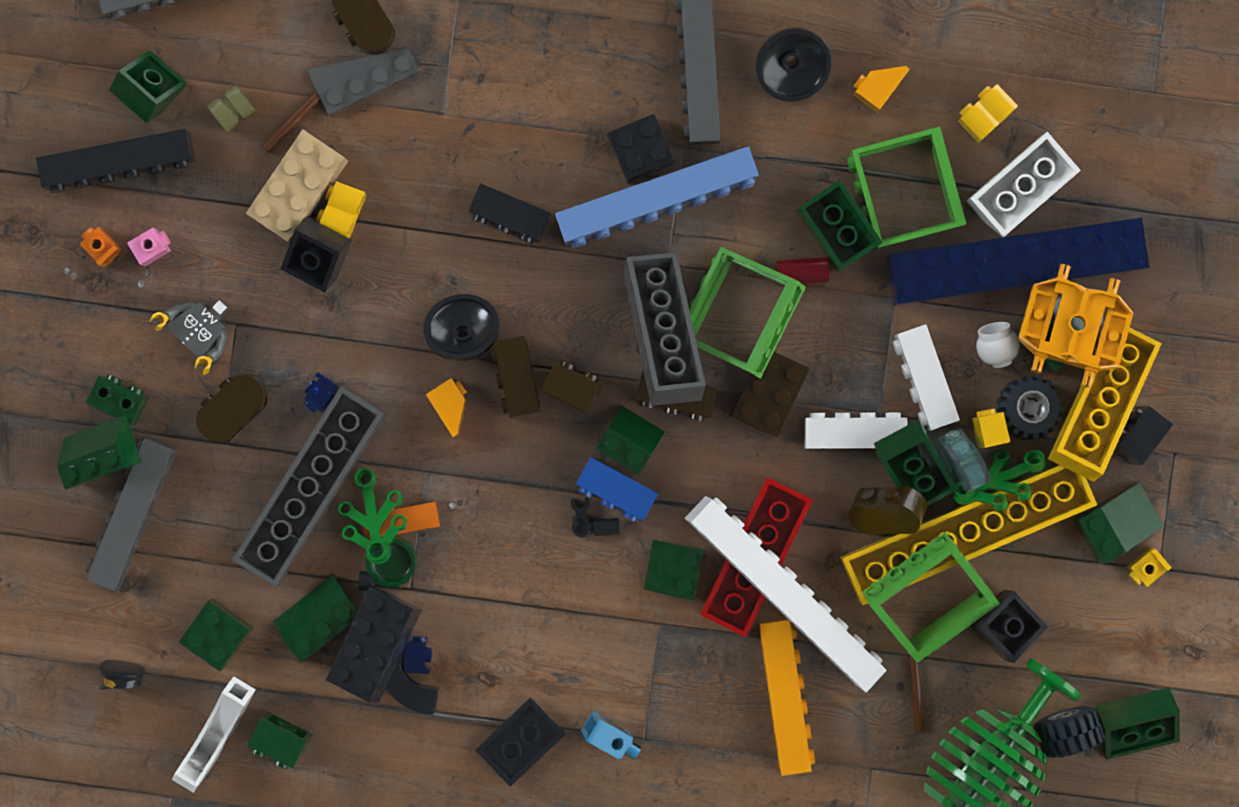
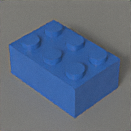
M590 457L576 483L580 486L579 492L592 498L593 494L602 498L601 504L612 510L617 506L624 510L623 516L634 522H637L638 519L644 521L658 496L657 492L593 457Z

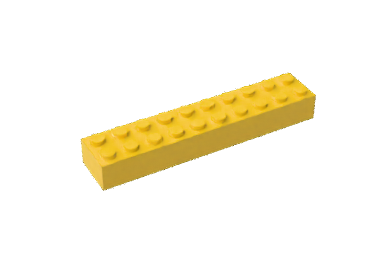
M1055 464L1040 473H1034L1013 482L1015 484L1026 483L1030 486L1031 497L1028 500L1021 501L1016 498V494L995 490L989 494H1004L1008 502L1005 510L996 511L993 509L992 504L978 501L967 505H960L922 521L919 530L914 534H892L845 554L840 559L859 603L865 605L868 602L862 591L945 532L965 558L970 560L1096 506L1097 502L1087 479L1059 464ZM951 554L908 586L959 565V563Z

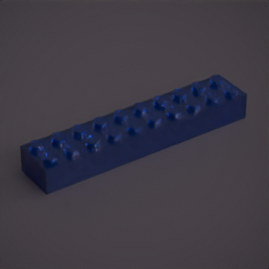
M1142 218L906 251L887 256L894 306L1033 286L1036 283L1056 278L1060 264H1066L1065 267L1067 265L1071 266L1067 278L1069 281L1150 268Z

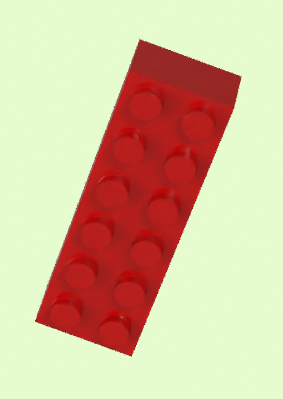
M765 477L743 522L744 527L742 529L748 535L750 532L755 534L762 541L760 547L765 551L771 550L780 559L777 563L781 566L813 499ZM725 559L699 614L739 635L747 637L766 597Z

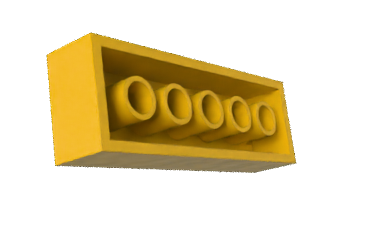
M1129 328L1119 367L1095 374L1092 388L1080 387L1048 457L1049 460L1093 482L1104 474L1162 343Z

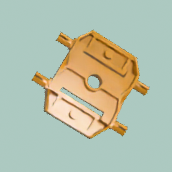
M1060 264L1056 278L1036 283L1032 286L1018 340L1034 354L1032 372L1036 371V373L1041 374L1044 361L1048 358L1084 369L1085 372L1081 386L1092 388L1095 374L1119 367L1133 312L1123 299L1117 295L1120 280L1117 279L1115 281V278H1110L1106 292L1088 289L1067 280L1071 266L1067 265L1065 267L1066 264ZM1058 294H1061L1062 296L1056 314L1053 329L1051 332L1049 342H1047L1045 340L1051 322ZM1105 307H1106V312H1105V315H1104V319H1103V323H1102V326H1101V330H1100V334H1099V337H1098V341H1097V345H1096V348H1095V352H1094V355H1092L1093 349H1094V345H1095V342H1096V338H1097V334H1098V331H1099L1100 323H1101V320H1102L1103 312H1104V309H1105ZM1072 318H1080L1083 321V330L1077 331L1072 328Z

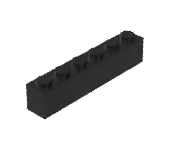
M186 129L36 157L41 188L50 190V193L63 192L65 187L75 185V188L88 187L90 182L98 180L100 183L114 182L115 177L124 176L125 179L136 178L140 176L139 172L161 173L165 171V167L174 166V169L187 168L189 163L196 162L191 135Z

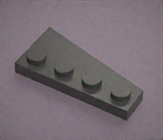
M408 48L307 69L329 116L420 73Z

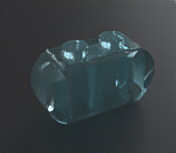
M961 428L949 431L937 439L938 446L949 470L967 494L972 492V490L991 483V478L982 456Z

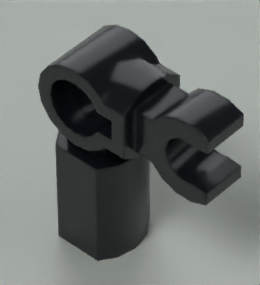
M585 497V505L581 508L576 506L575 498L571 499V507L575 511V515L572 516V531L575 536L585 538L590 533H594V536L620 535L619 518H601L590 522V515H586V511L590 507L589 498Z

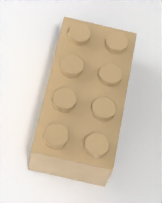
M302 129L246 214L290 243L295 228L306 217L310 218L325 197L329 186L333 185L348 163V160Z

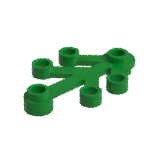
M998 450L994 454V461L985 480L978 483V478L987 473V466L985 461L975 460L971 464V471L966 481H960L956 484L958 490L952 493L955 502L967 505L978 501L992 504L993 509L996 511L1005 510L1008 506L1006 496L1001 493L993 495L983 492L988 489L1016 494V498L1021 501L1028 500L1031 497V490L1028 484H1015L1006 481L1029 471L1032 473L1042 472L1046 466L1044 454L1039 450L1029 451L1024 456V463L1001 472L1002 468L1007 466L1011 460L1007 450Z
M360 468L354 475V481L362 488L367 516L356 510L348 501H343L339 504L338 512L343 517H350L368 529L371 541L360 535L358 530L352 525L343 528L342 536L345 540L355 542L366 550V557L371 563L381 565L389 560L391 556L390 544L399 531L406 529L408 521L401 514L394 515L391 519V526L382 538L380 528L394 507H398L403 503L404 498L399 491H390L387 494V500L377 513L373 491L376 475L369 468ZM370 476V482L364 484V477ZM393 495H399L397 502L391 501ZM347 505L350 506V511L343 513V508ZM403 519V524L397 527L395 525L396 521ZM354 530V535L348 538L347 532ZM382 548V555L375 556L376 550Z

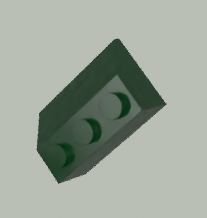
M840 179L795 210L837 273L883 243Z
M126 415L64 438L57 468L65 490L91 483L142 463Z
M333 574L273 622L285 644L298 661L302 663L351 625L360 607Z
M1170 688L1154 690L1150 693L1129 696L1125 699L1105 702L1095 706L1105 737L1101 743L1106 760L1180 742V710Z

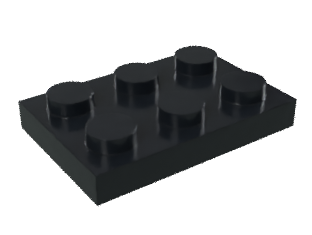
M530 697L483 741L475 751L511 787L565 735V732Z

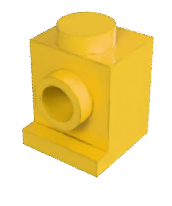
M1149 547L1126 566L1131 571L1128 575L1138 586L1142 584L1145 587H1148L1163 573L1172 568L1156 548ZM1150 564L1153 570L1147 574L1145 567Z

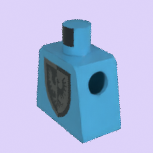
M596 710L592 711L581 729L587 742L619 760L624 754L635 759L641 750V746L632 741L633 737L628 730Z

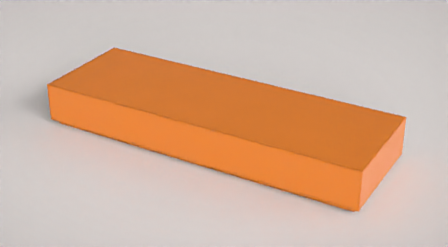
M436 502L393 509L381 526L380 532L382 537L391 526V519L396 514L403 515L408 521L406 529L399 531L397 534L440 527ZM398 519L395 525L397 527L401 526L403 519ZM363 527L365 538L370 540L369 530Z

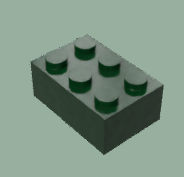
M920 420L874 443L879 460L896 487L908 486L915 489L925 498L927 506L958 490L951 471Z

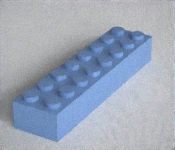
M748 146L557 212L555 216L566 247L571 245L572 249L586 245L587 239L595 237L596 241L609 237L610 231L619 229L620 232H624L634 228V223L643 220V223L647 224L658 220L659 214L667 212V215L670 216L682 211V206L691 204L693 208L706 203V198L714 196L715 199L729 195L731 189L738 187L739 191L751 188L759 174Z

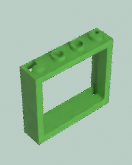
M940 127L857 148L849 153L850 157L847 158L850 172L855 173L857 180L853 182L856 196H861L863 206H860V209L883 242L875 250L966 225ZM929 140L951 222L882 240L860 158Z
M720 247L716 257L712 258L711 267L707 275L700 282V289L696 297L689 304L695 336L732 263L785 287L747 363L696 340L697 348L761 379L806 287L793 278Z
M946 532L933 539L918 552L913 553L899 566L892 568L885 576L871 583V586L862 591L870 607L916 663L1000 605L993 592ZM952 554L979 590L914 637L908 639L881 604Z

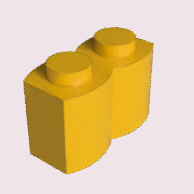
M998 84L993 88L988 85L978 95L981 100L974 106L970 102L959 112L962 117L958 122L978 143L1018 107Z
M336 181L334 186H329L325 197L328 200L325 210L321 209L319 211L316 221L350 239L365 201L366 193Z

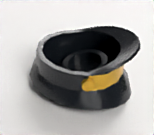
M105 660L98 667L104 677V683L99 689H129L142 685L145 669L141 665L132 662Z

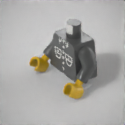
M220 299L210 308L201 302L191 301L175 305L162 313H154L149 322H152L154 319L160 321L161 324L155 328L156 331H160L166 323H169L166 327L197 357L194 368L196 369L198 365H205L206 367L202 374L206 375L211 365L225 352L228 338L226 331L228 327L220 319L230 309Z

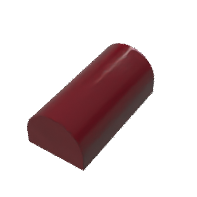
M827 257L776 261L777 272L793 278L801 284L829 282Z

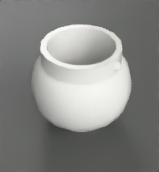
M994 322L978 330L979 338L976 343V349L982 361L995 368L1010 365L1012 360L1018 355L1020 348L1018 336L1011 330L1010 324L1008 322Z

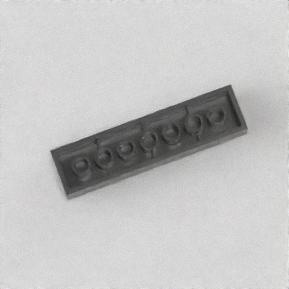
M340 387L232 560L274 587L279 586L387 414L345 387Z

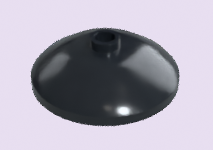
M787 28L773 34L764 42L756 58V74L762 88L772 97L782 101L795 102L811 97L823 87L831 71V55L827 45L819 35L804 28ZM789 56H794L793 61H786Z
M470 294L453 295L439 301L428 312L423 326L424 337L429 348L438 356L451 361H467L483 355L494 345L500 329L499 318L494 307L485 299Z

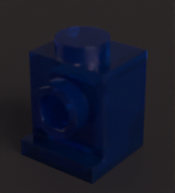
M317 372L315 376L318 378V381L315 382L313 380L304 392L307 396L302 403L314 413L316 410L324 412L340 388L339 385L324 374Z
M413 636V640L408 639L405 650L404 672L430 674L432 667L427 666V662L431 663L432 647H428L429 641L427 636Z

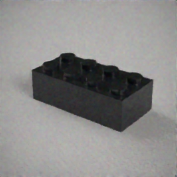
M369 587L326 681L369 703L379 702L422 609L380 588Z

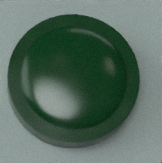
M395 536L390 544L391 556L387 562L375 565L367 557L365 559L367 572L373 581L385 587L401 586L412 577L417 564L416 552L406 539ZM377 549L375 556H381L383 549Z

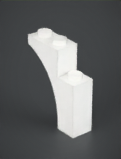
M235 677L231 679L221 693L195 743L172 778L173 781L191 792H195L217 761L226 741L238 726L255 692L254 688Z

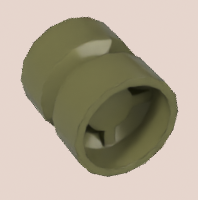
M236 85L226 91L224 100L218 97L207 105L211 113L227 132L239 124L238 117L245 118L256 111Z

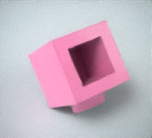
M154 227L127 243L142 266H147L171 252L168 247L171 242L163 230L159 232Z

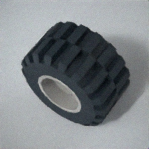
M1032 375L1008 383L999 393L1001 396L996 401V404H998L996 412H1004L1008 433H1012V437L1022 438V440L1042 438L1053 432L1057 428L1056 425L1061 423L1062 417L1060 415L1064 412L1061 402L1064 400L1063 396L1059 397L1057 392L1060 390L1057 386H1051L1053 382L1043 380L1041 376L1032 377Z
M1081 706L1050 714L1034 724V729L1042 741L1041 743L1038 740L1041 751L1048 758H1060L1078 754L1099 745L1105 739L1094 707Z

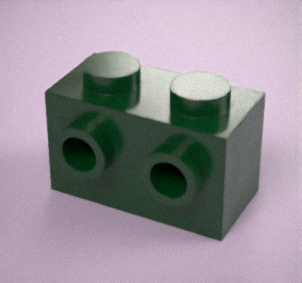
M107 374L106 377L98 376L85 403L115 418L126 415L129 425H137L149 400L148 397L143 395L144 390L133 385L127 388L120 384L121 379L111 374Z

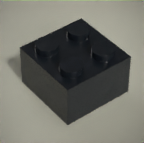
M655 114L607 133L626 183L670 166L674 162Z
M306 217L294 230L281 270L325 293L337 280L352 240Z
M1137 406L1136 409L1133 407L1114 452L1131 465H1143L1174 424L1150 406Z
M1003 589L996 597L1000 605L970 626L1004 661L1015 663L1048 626L1015 591Z

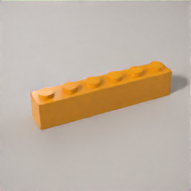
M787 618L758 622L780 774L785 776L812 772L811 765L815 764L813 749L808 748L807 742L808 739H812L810 724H805L804 714H808L806 699H801L800 689H804L803 675L798 674L796 664H801L799 649H794L793 639L797 638L796 627L790 624Z

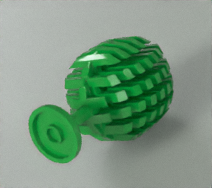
M1029 658L1026 668L1039 678L1041 683L1018 716L1014 713L997 710L1010 720L1004 724L984 709L974 712L996 730L992 734L967 716L961 719L960 722L985 740L981 745L952 726L948 732L975 753L970 757L942 737L938 744L966 765L961 770L939 753L933 751L931 758L958 778L953 784L927 765L926 774L948 789L950 793L947 798L926 782H924V792L945 807H985L990 801L998 807H1011L996 796L998 791L1001 790L1022 806L1032 807L1034 804L1005 782L1009 777L1036 797L1039 796L1041 789L1014 770L1015 765L1018 764L1042 782L1045 781L1046 774L1021 755L1022 750H1025L1047 766V756L1026 740L1028 733L1042 743L1031 723L1054 692L1057 691L1071 701L1078 700L1081 693L1034 659Z

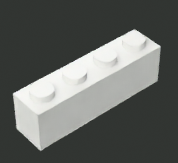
M925 324L894 335L896 340L893 341V346L896 354L901 355L904 364L901 365L905 379L910 378L913 387L909 389L913 402H918L921 412L918 413V417L923 427L926 426L927 430H933L959 421L960 419L927 325Z
M810 413V418H804V448H875V442L907 426V418H901V413H885L886 418H876L875 413H860V418H850V413H835V418H825V413Z

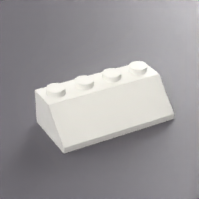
M1046 132L968 198L966 202L983 222L1004 237L1081 170L1052 136Z

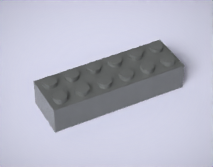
M677 253L627 257L623 275L650 405L701 401L706 384Z

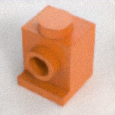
M91 227L81 236L83 241L80 245L101 267L105 268L123 251L100 227L96 229ZM97 240L101 241L99 249L94 248V243Z

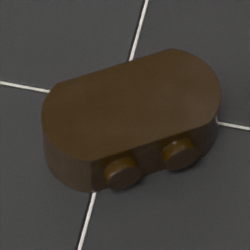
M332 0V5L336 10L332 14L339 26L345 24L349 32L345 35L352 47L358 45L364 53L380 54L392 45L396 31L377 0Z
M238 375L233 378L228 377L219 385L221 390L216 395L210 394L200 403L202 408L197 412L196 422L199 431L205 438L215 442L231 441L267 406V390L254 377Z
M908 486L861 488L856 493L848 512V517L852 525L865 534H914L920 528L927 510V502L922 494Z

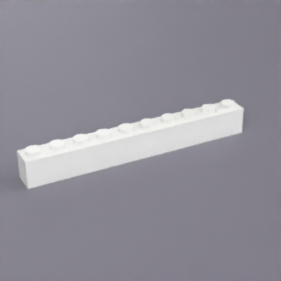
M705 496L684 519L858 688L867 693L887 671L881 665L883 660L874 651L869 653L864 648L866 643L856 634L851 636L846 631L849 626L839 617L834 619L829 614L832 610L823 601L817 602L812 597L815 593L803 583L800 586L795 581L797 575L787 566L783 569L777 563L780 559L771 550L765 551L760 547L762 541L752 532L748 535L742 529L744 523L735 515L730 517L725 512L727 507L718 498L715 497L712 500Z

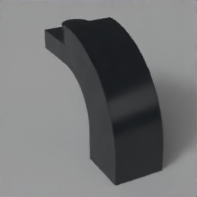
M403 650L386 688L394 699L404 707L415 712L434 715L439 687L423 685L409 677L403 664Z

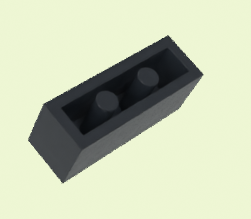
M481 183L468 211L473 215L472 220L484 225L489 221L496 224V230L508 235L510 231L520 235L518 239L529 244H533L534 241L540 243L551 213Z

